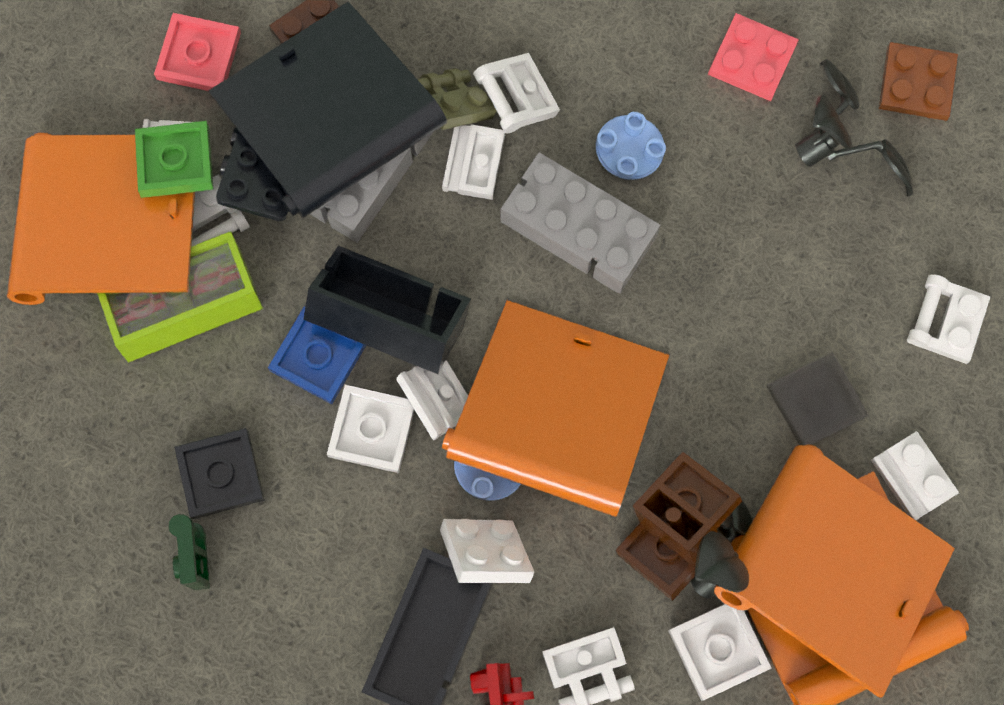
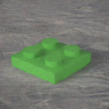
M207 121L135 129L137 182L141 198L214 189L210 134Z

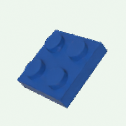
M304 306L269 364L268 369L281 378L333 404L366 345L303 320Z

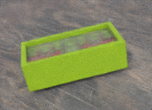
M231 231L191 247L188 292L97 293L115 346L128 363L263 309L241 250Z

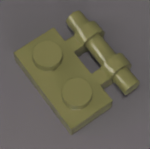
M447 69L443 74L437 75L431 72L423 74L417 79L432 95L445 114L447 123L440 127L442 130L493 119L497 111L487 94L478 85L472 87L465 85L471 81V74L468 70Z

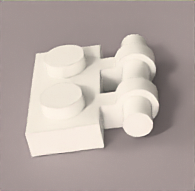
M614 627L542 651L554 689L569 684L572 693L571 696L559 699V705H593L607 699L613 702L622 699V694L635 690L630 675L617 680L614 675L613 668L627 664ZM601 673L604 684L584 691L580 680Z

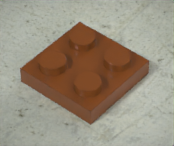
M890 42L887 46L879 109L947 121L951 113L958 54Z

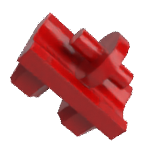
M510 663L486 664V669L470 674L473 694L489 692L490 705H524V700L535 699L534 691L523 692L521 677L511 678Z

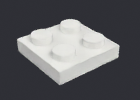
M345 385L327 456L399 473L415 412L410 401L407 398Z
M443 519L440 532L459 583L531 582L534 570L512 520Z
M724 604L668 630L701 701L772 669L744 610H737Z

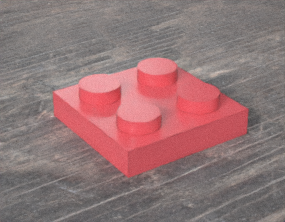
M173 13L154 76L159 81L209 91L229 76L241 35L240 28L238 26Z
M736 13L708 75L771 101L799 39Z

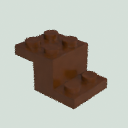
M682 452L634 503L633 509L640 524L615 551L620 558L673 601L695 577L696 556L701 539L708 532L718 533L717 528L742 502L741 496L686 453Z

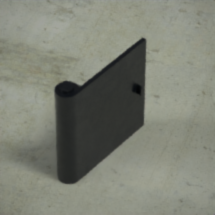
M349 1L209 90L210 95L281 185L286 194L281 200L292 216L299 214L302 218H305L447 123L445 114L432 95Z

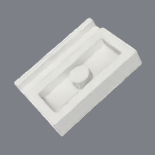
M472 124L471 126L462 125L454 127L442 185L444 192L449 190L458 192L461 195L493 200L505 138L504 130Z
M445 360L438 374L415 366L408 372L400 373L396 380L433 441L438 439L439 436L446 434L449 427L455 429L468 394L447 360Z
M917 431L871 459V462L906 514L914 520L919 519L959 494Z

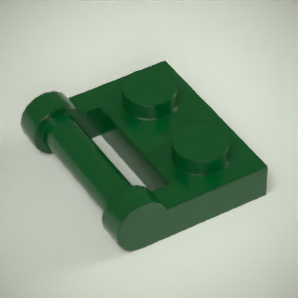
M184 514L175 515L170 519L168 525L170 533L177 537L178 556H173L174 576L176 579H180V584L193 590L210 589L205 529L200 524L193 523Z

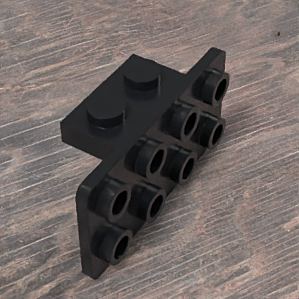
M235 127L230 146H233L230 156H224L221 165L220 175L223 177L216 194L217 203L272 220L284 221L289 212L281 200L286 195Z

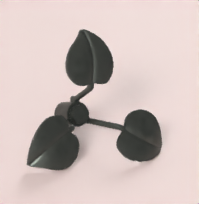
M825 59L820 65L824 66L829 81L840 94V106L835 110L824 95H820L817 98L813 127H816V129L813 130V133L795 144L801 159L808 167H811L826 157L832 161L840 156L876 149L883 154L887 163L906 185L907 197L911 196L913 189L908 167L900 153L888 140L884 139L852 147L850 135L840 121L839 115L849 105L854 110L858 109V98L849 80L831 61ZM839 143L845 147V149L837 151L834 149Z
M743 500L720 525L721 528L727 529V537L711 531L701 539L696 556L695 577L691 580L695 591L703 598L709 599L714 596L716 585L732 592H742L749 585L748 570L731 545V542L736 537V532L745 536L752 523L750 512Z

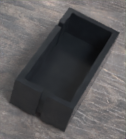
M338 245L326 262L325 268L321 269L308 288L303 320L438 374L463 330L471 298L440 287L433 315L430 316L427 312L434 283Z
M423 548L362 689V693L390 705H443L448 690L442 688L443 683L447 681L452 684L493 583H459L450 558Z

